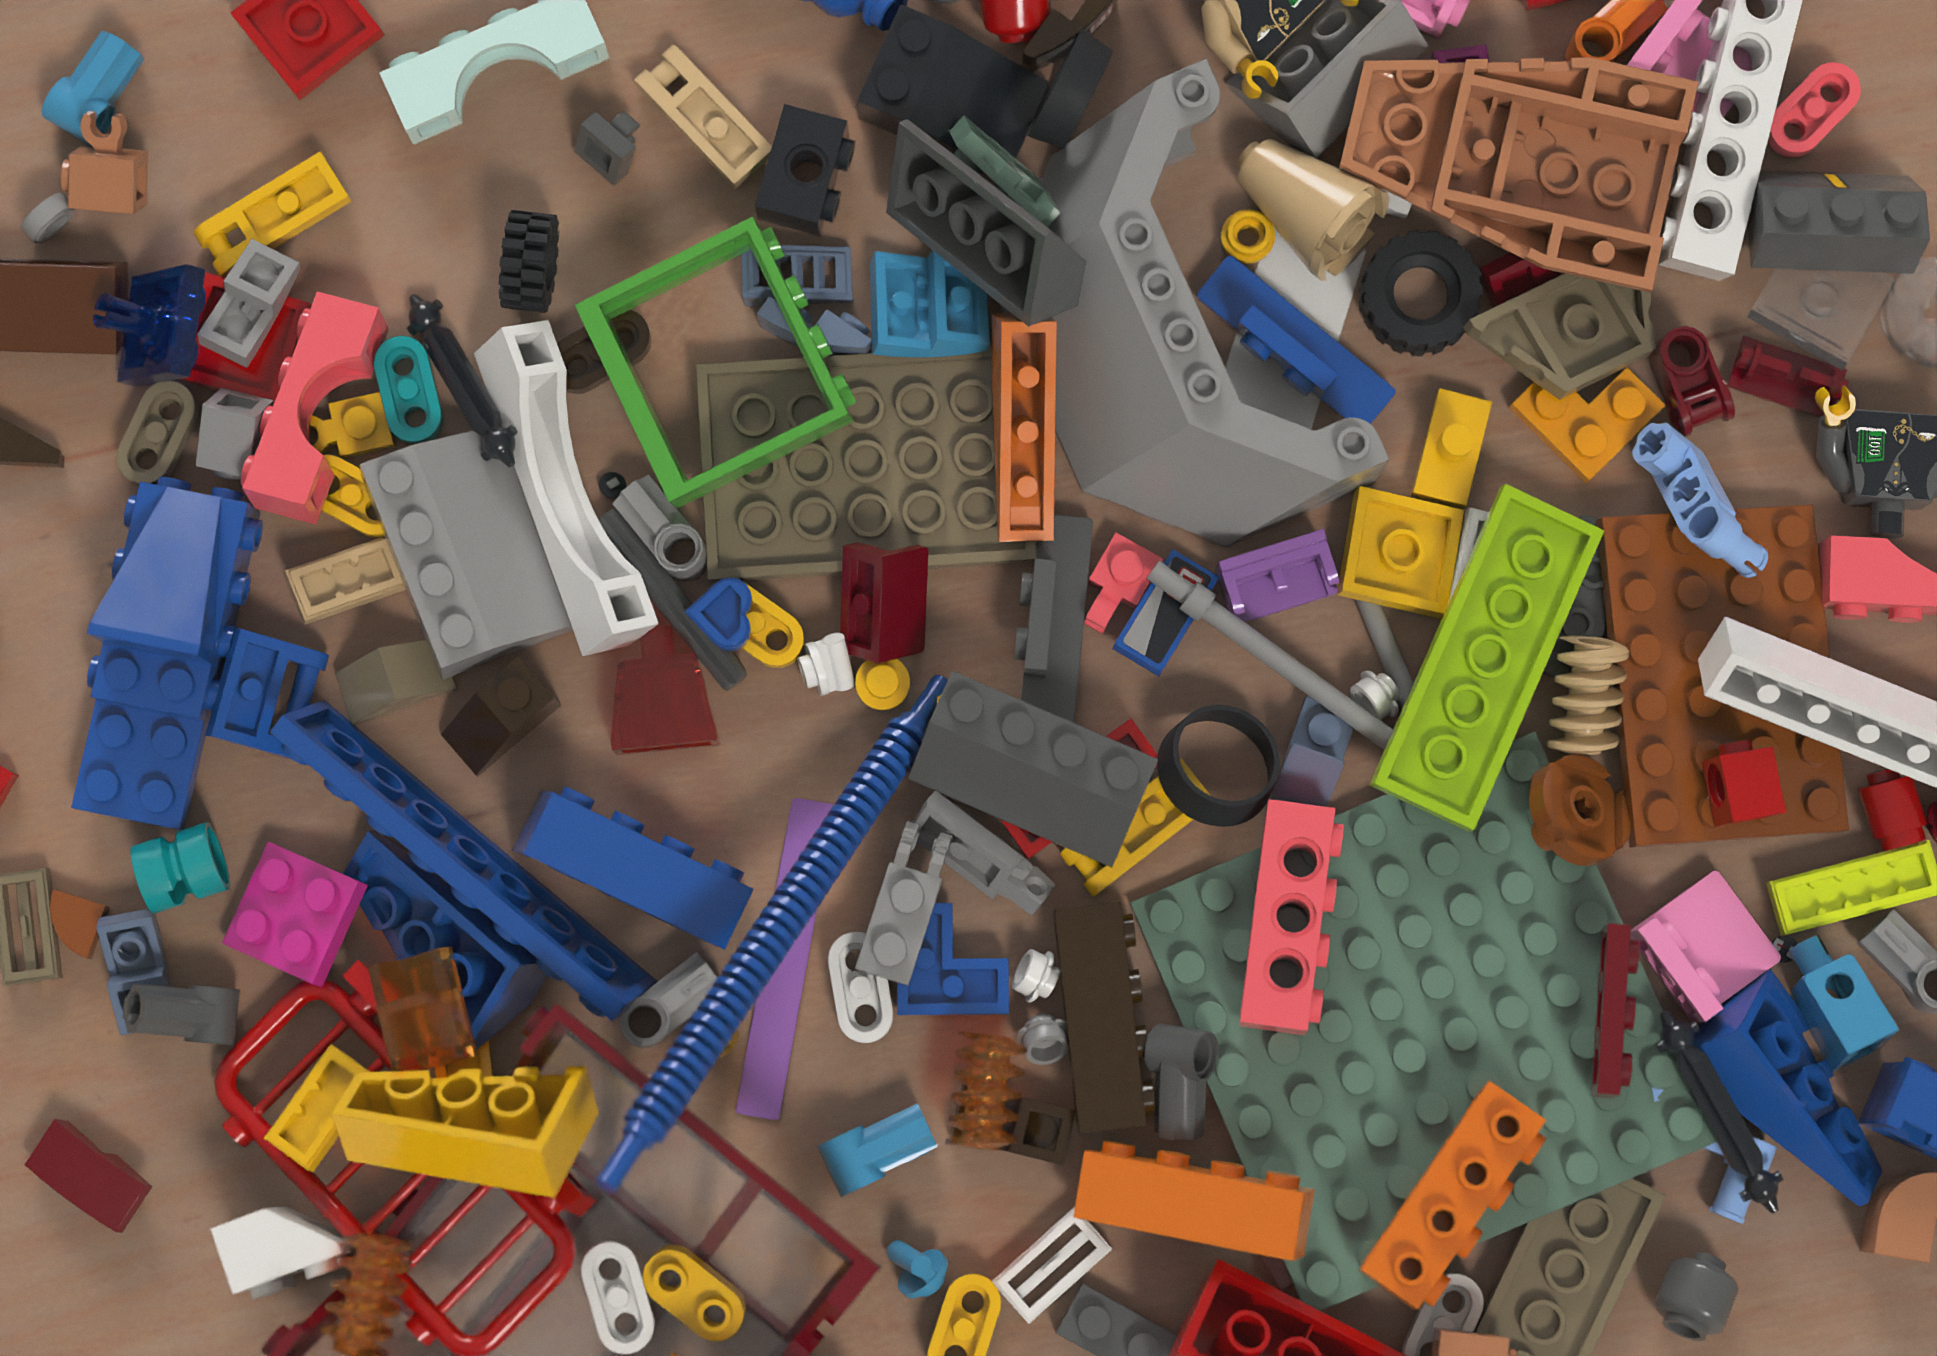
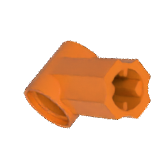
M1611 0L1595 16L1581 23L1566 48L1565 61H1570L1571 58L1592 57L1615 62L1664 16L1668 7L1663 0ZM1588 40L1597 42L1604 49L1605 56H1591L1583 48L1582 42Z

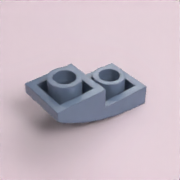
M769 296L757 312L760 327L776 337L799 347L777 301ZM803 308L800 309L808 327H813L810 324L813 319L812 316ZM826 309L815 324H819L833 354L829 356L872 353V339L867 337L870 330L852 315L843 312L839 318Z
M149 909L101 917L96 925L110 976L107 989L120 1035L131 1034V1032H127L123 1010L125 998L129 995L132 984L171 986L156 914H152Z

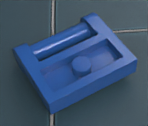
M241 628L234 629L219 682L218 695L211 711L205 736L291 759L282 750V742L275 736L268 734L287 662L297 664L298 667L285 714L311 704L319 671L326 670L329 655Z

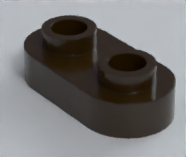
M628 310L611 320L618 334L629 332L634 335L632 345L625 348L634 366L648 354L651 347V333L644 318L637 312ZM585 326L557 343L567 370L566 392L572 394L586 393L610 379ZM575 359H582L587 362L586 371L578 376L569 374V364Z

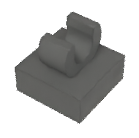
M595 111L581 124L574 152L615 186L629 172L636 148L634 145L636 138L632 134L640 127V124L625 111L619 113L610 123Z

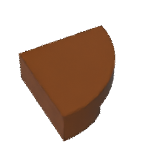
M53 889L50 913L57 935L70 950L82 957L92 959L99 940L96 929L98 919L106 917L110 907Z

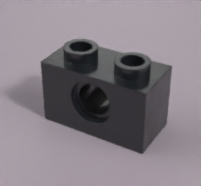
M784 104L755 204L758 220L816 236L821 235L824 221L834 222L841 198V191L834 190L839 170L848 172L856 143L855 140L848 139L847 120ZM813 162L822 168V173L814 181L802 182L793 176L795 168L801 163Z

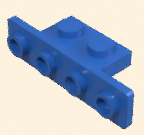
M1233 256L1226 257L1198 291L1197 299L1243 336L1239 342L1245 349L1263 362L1269 357L1285 371L1282 374V378L1290 386L1306 397L1310 392L1313 393L1343 419L1359 418L1371 424L1394 397L1396 391L1389 383Z

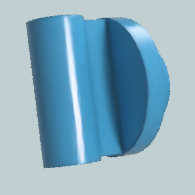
M895 1240L889 1244L887 1257L903 1268L898 1280V1288L904 1296L910 1299L921 1296L927 1297L935 1293L942 1286L946 1277L948 1260L941 1251L931 1249L921 1253L901 1240Z

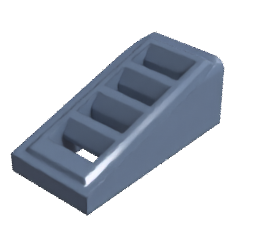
M781 245L785 256L776 261L780 269L781 263H791L792 276L795 275L809 304L853 302L851 247ZM752 249L741 254L744 305L762 306L769 296L776 300L770 287L759 285V264ZM835 261L836 288H825L824 262ZM813 262L814 288L803 287V263Z

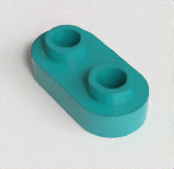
M407 336L392 337L380 345L374 357V369L388 426L400 441L409 445L434 440L442 430L444 414L431 359L425 348L417 340ZM402 359H410L414 363L412 371L404 376L396 374L395 367L397 363ZM420 410L426 413V420L420 427H410L408 425V417L412 412Z

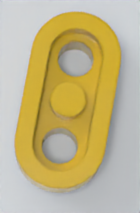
M324 455L335 475L334 477L339 479L340 485L335 493L327 495L321 512L371 538L384 537L379 521L369 518L368 511L372 504L363 484L360 468L337 456Z
M746 584L751 592L753 601L751 610L746 615L750 622L751 635L749 641L741 649L770 668H784L793 664L797 657H800L804 649L805 639L801 625L792 615ZM774 632H782L788 638L787 645L778 651L772 650L767 646V639Z
M667 1245L659 1248L651 1255L644 1268L643 1282L647 1293L653 1300L706 1340L722 1341L730 1338L739 1330L745 1316L746 1304L742 1293L736 1286L683 1246ZM665 1270H674L680 1275L681 1283L677 1286H668L663 1282L661 1273ZM711 1305L720 1306L725 1312V1318L718 1322L712 1321L707 1317L705 1309Z
M971 1273L962 1275L951 1283L943 1301L927 1356H944L945 1351L953 1345L961 1346L966 1351L967 1356H986L1001 1308L1000 1293L996 1285L989 1278ZM969 1291L979 1292L984 1299L983 1307L974 1313L966 1311L962 1306V1298Z

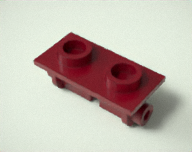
M1743 335L1727 386L1728 388L1820 418L1825 414L1816 403V392L1820 388L1825 387L1830 394L1829 406L1835 405L1838 400H1841L1842 386L1848 387L1849 380L1844 379L1847 369Z

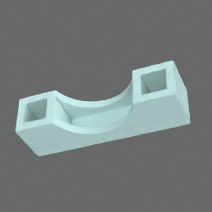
M537 0L538 3L520 11L516 8L506 9L493 15L488 20V25L470 33L467 30L453 32L442 38L438 43L439 46L420 55L418 52H409L392 60L389 64L390 68L379 73L413 145L462 124L463 102L470 84L477 75L495 63L510 59L530 60L548 68L562 80L609 59L605 42L586 1Z

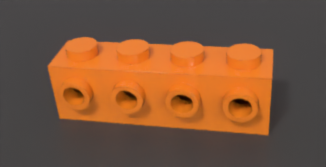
M1491 1081L1485 1083L1371 1249L1358 1271L1413 1310H1418L1423 1302L1433 1307L1451 1281V1278L1443 1272L1455 1254L1465 1259L1481 1237L1483 1231L1475 1226L1487 1207L1497 1212L1513 1190L1515 1184L1507 1178L1519 1160L1528 1166L1543 1146L1547 1137L1539 1131L1546 1122V1119Z
M1103 1140L1102 1148L1084 1150L1073 1218L1290 1261L1304 1257L1315 1189L1300 1187L1301 1177L1267 1171L1266 1180L1244 1176L1245 1166L1223 1161H1212L1211 1169L1189 1165L1191 1157L1189 1155L1164 1150H1157L1156 1159L1135 1155L1136 1145L1112 1140Z

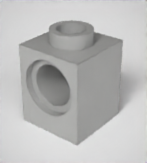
M220 388L202 405L196 466L213 470L216 476L224 479H241L242 468L247 457L255 455L261 440L260 422L262 415L269 405L273 406V400Z

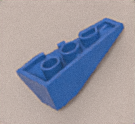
M375 830L367 831L343 874L368 885L359 905L373 929L382 930L394 950L397 958L393 963L401 976H409L423 1000L418 1005L427 1020L465 1055L472 1054L532 1003L548 975L536 964L537 958L521 944L515 945L502 938L493 927L494 921L481 910L470 908L456 899L451 892L452 886L436 872H427L417 866L410 859L408 852Z
M1768 969L1721 1005L1724 1009L1706 1022L1700 1023L1698 1026L1700 1031L1694 1034L1695 1040L1693 1045L1708 1056L1741 1115L1857 1206L1865 1205L1869 1202L1883 1170L1853 1111L1847 1107H1839L1829 1081L1835 1075L1826 1059L1820 1062L1816 1061L1802 1034L1811 1028L1801 1009L1772 970Z

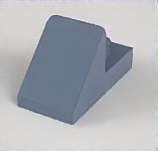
M1309 696L1304 698L1270 799L1327 807L1345 763L1343 758L1354 728Z

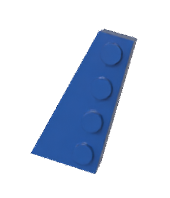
M564 787L561 795L549 791H540L512 851L529 859L530 857L565 876L590 885L620 902L645 911L648 915L724 950L726 949L754 890L741 883L744 872L717 859H714L711 867L705 866L691 859L694 848L670 836L664 835L661 844L641 835L645 827L643 823L618 811H614L611 820L593 812L591 808L595 800L568 787Z

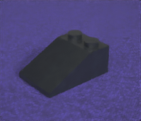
M900 4L857 100L858 114L860 120L896 135L899 122L908 119L953 155L958 147L949 131L964 115L1017 159L1049 87V82L954 26Z

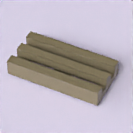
M48 868L0 874V965L3 986L63 978L58 935L54 929L50 913L53 889L51 872ZM35 881L45 963V968L39 969L29 883ZM16 884L26 971L17 972L7 886Z

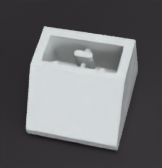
M286 1206L262 1209L211 1228L232 1294L250 1291L252 1300L296 1286L293 1275L304 1271L308 1280L347 1267L349 1264L346 1255L356 1252L336 1229Z

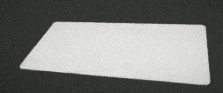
M1275 229L1273 248L1263 260L1258 262L1255 275L1338 342L1366 250L1364 248L1359 256L1340 274L1333 276L1328 271H1325L1326 280L1321 281L1311 274ZM1236 332L1226 364V370L1241 403L1312 429L1320 399L1311 392L1306 397L1296 391L1282 378V374L1285 371L1269 357L1263 362L1252 355L1239 342L1243 336Z

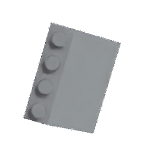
M474 431L414 444L360 464L363 484L442 680L573 630L515 467H508L502 461L493 458L485 461L480 455L484 450L482 444L483 436Z

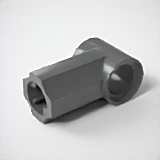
M132 984L131 991L125 998L123 1010L127 1032L184 1037V1041L235 1045L240 989L189 985V989L164 985Z
M1158 1023L1150 1031L1145 1045V1062L1148 1069L1156 1073L1154 1132L1158 1133V1137L1169 1140H1195L1204 1136L1206 1080L1213 1074L1219 1055L1218 1041L1212 1032Z

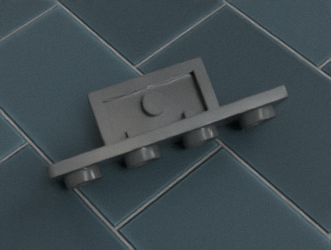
M1054 515V541H1036L1037 559L1035 558L1034 572L1022 573L1019 605L1030 606L1028 628L1017 627L1014 660L1025 661L1021 700L1074 723L1093 521L1090 518Z

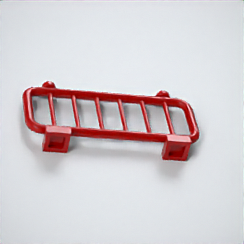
M357 960L342 975L355 989L350 995L332 980L325 979L322 987L305 980L301 981L291 988L225 1054L217 1066L214 1078L216 1096L223 1108L231 1115L222 1124V1127L244 1148L254 1140L414 1313L405 1322V1325L419 1341L429 1347L438 1339L445 1348L458 1356L487 1355L506 1340L566 1278L572 1269L576 1255L574 1235L566 1222L558 1214L565 1209L572 1214L582 1217L597 1200L570 1172L567 1173L555 1198L503 1189L525 1212L526 1216L437 1305L408 1273L481 1200L492 1186L479 1184L400 1265L371 1233L428 1175L414 1173L362 1225L337 1198L335 1193L364 1163L350 1161L326 1186L314 1172L305 1169L264 1139L272 1126L262 1115L322 1056L329 1045H332L348 1028L378 1057L367 1068L369 1071L380 1072L385 1066L390 1071H421L373 1020L380 1014L396 1023L411 1008L410 1004L375 968ZM314 1000H320L328 1004L341 1020L253 1107L238 1090L237 1078L240 1071L306 1004ZM535 1223L553 1244L554 1251L551 1260L481 1332L473 1335L465 1334L446 1315L447 1311Z

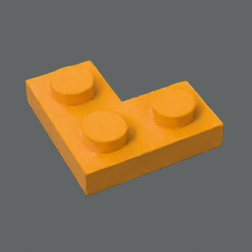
M1626 367L1590 404L1577 392L1559 400L1533 382L1510 405L1509 409L1587 484L1664 408L1665 404Z

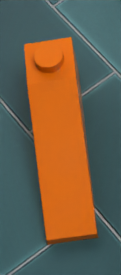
M992 313L991 371L997 533L999 542L1054 541L1057 321L1052 317L1028 327L1012 313Z

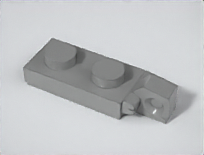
M936 790L926 800L912 823L919 825L917 843L929 852H931L934 840L938 838L940 832L952 835L944 863L992 900L997 894L1013 901L1032 916L1041 907L1056 885L1037 866H1032L1027 859H1023L1024 857L1011 848L1003 839L995 836L966 814L958 805L949 801Z

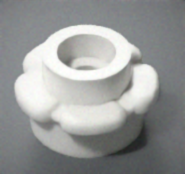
M1368 670L1360 674L1362 679L1350 688L1351 699L1379 720L1388 716L1391 718L1395 717L1398 713L1396 702L1400 700V692L1394 681L1384 673L1376 675Z
M1030 949L1021 959L1012 980V989L1024 994L1026 1002L1031 1003L1038 996L1047 998L1054 989L1060 973V969L1053 965L1054 954L1050 951L1046 954H1041Z

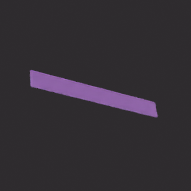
M801 798L792 799L776 890L782 884L787 873L790 872L791 867L797 861L801 852L805 850L807 843L812 839V836L817 828L820 827L833 804ZM816 912L810 918L806 927L802 929V933L794 941V945L787 952L786 957L779 964L778 969L771 976L772 978L766 987H763L764 990L759 998L756 999L736 1105V1112L738 1114L778 1120L780 1117Z

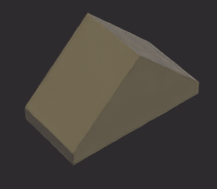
M426 639L379 647L335 673L352 725H357L458 690L453 676L441 679Z

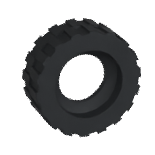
M1419 230L1408 231L1407 235L1401 237L1397 235L1389 239L1386 246H1381L1374 253L1360 283L1359 292H1361V298L1359 300L1360 312L1363 311L1365 325L1368 330L1372 329L1377 335L1376 339L1381 344H1388L1393 347V351L1400 354L1408 352L1412 353V356H1423L1424 353L1432 352V355L1440 353L1446 346L1451 345L1452 347L1461 339L1465 333L1463 328L1469 319L1477 316L1481 307L1479 302L1483 296V285H1480L1479 280L1481 272L1478 265L1475 266L1471 259L1472 254L1467 248L1463 249L1457 244V240L1450 236L1448 238L1441 236L1437 231L1429 230L1428 233L1419 232ZM1422 267L1433 270L1443 279L1446 285V304L1437 315L1431 318L1415 319L1409 317L1399 309L1395 302V283L1401 274L1412 268Z

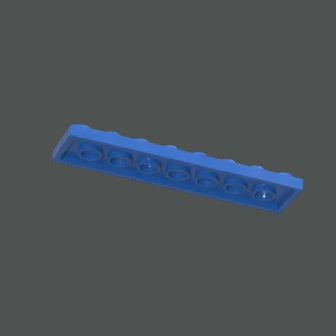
M323 700L282 715L270 731L271 734L282 742L281 748L287 756L299 764L309 765L325 778L323 783L332 794L345 801L351 800L367 814L366 820L372 828L385 836L396 838L409 849L408 855L417 866L427 872H436L452 886L451 892L456 899L470 908H478L494 921L493 927L502 938L515 945L521 944L537 958L536 964L546 975L557 981H565L580 994V1002L591 1013L614 1021L630 1008L637 997H640L646 990L658 982L355 725H352L346 717L327 701Z

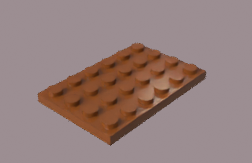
M1813 504L1734 509L1736 512L1735 518L1741 524L1743 533L1757 544L1762 545L1768 552V562L1762 571L1750 561H1745L1757 574L1750 578L1741 576L1735 568L1722 558H1711L1694 545L1680 531L1671 513L1601 517L1596 520V527L1604 530L1598 549L1601 558L1600 568L1603 580L1602 588L1607 636L1609 640L1627 647L1630 651L1629 657L1626 660L1613 663L1627 672L1626 680L1613 684V686L1624 693V701L1621 704L1615 705V710L1622 716V721L1617 726L1623 790L1631 823L1629 848L1849 831L1840 749L1705 696L1698 662L1700 655L1724 617L1830 658L1825 607L1822 606V580ZM1752 740L1753 749L1773 746L1786 813L1764 819L1714 827L1702 761L1719 756L1718 746L1727 743Z

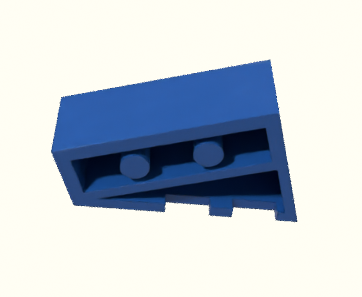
M1905 1057L1903 1062L1883 1063L1858 1121L1859 1125L1937 1160L1936 1070L1927 1064Z

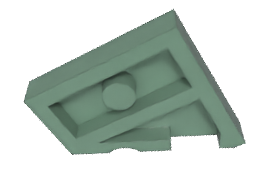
M963 115L949 131L958 147L954 153L958 159L976 173L980 174L982 171L986 173L996 183L995 187L1047 228L1061 213L1041 179Z

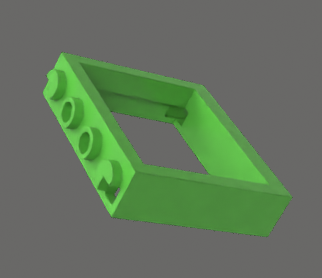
M753 216L575 304L577 312L668 502L677 509L854 422L848 407L857 403L843 374L833 378L824 360L825 357L833 354L819 324L809 328L800 310L809 305L806 296L795 275L785 279L776 261L785 256L784 251L772 227L762 231ZM752 249L829 410L688 480L611 319Z

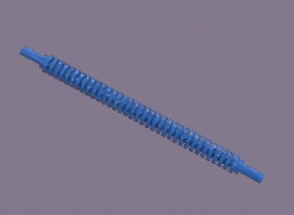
M935 674L909 712H902L899 717L891 718L879 739L873 745L872 750L869 751L857 772L852 776L849 781L850 783L846 785L842 794L836 800L835 805L832 806L820 827L815 831L812 839L807 843L805 850L801 852L797 861L791 867L790 872L787 873L782 884L775 891V895H772L767 906L764 907L759 918L752 925V929L748 931L744 941L736 949V953L731 956L728 964L721 971V976H718L713 983V988L709 989L704 997L705 999L701 1001L697 1011L689 1019V1023L682 1029L681 1035L674 1041L673 1047H670L666 1053L665 1059H662L658 1065L657 1071L648 1080L649 1083L645 1084L640 1092L641 1096H637L632 1104L633 1108H629L624 1116L626 1125L622 1129V1133L625 1137L595 1180L597 1185L603 1190L614 1194L643 1150H651L655 1143H662L668 1131L676 1123V1118L680 1117L684 1111V1106L688 1105L693 1097L692 1094L696 1093L701 1085L700 1082L704 1081L709 1073L708 1070H711L717 1061L716 1058H719L725 1049L724 1046H727L732 1038V1034H735L740 1026V1022H743L748 1011L751 1010L756 999L761 995L764 990L763 987H766L772 978L771 976L774 975L779 964L782 963L787 952L794 945V941L798 939L802 929L806 927L810 918L816 912L817 906H820L825 895L833 886L832 884L835 883L840 872L847 865V861L851 859L855 850L861 844L862 839L865 838L877 817L883 811L884 806L887 805L892 794H894L906 773L912 767L927 730V723L937 706V696L942 694L948 681L945 677Z

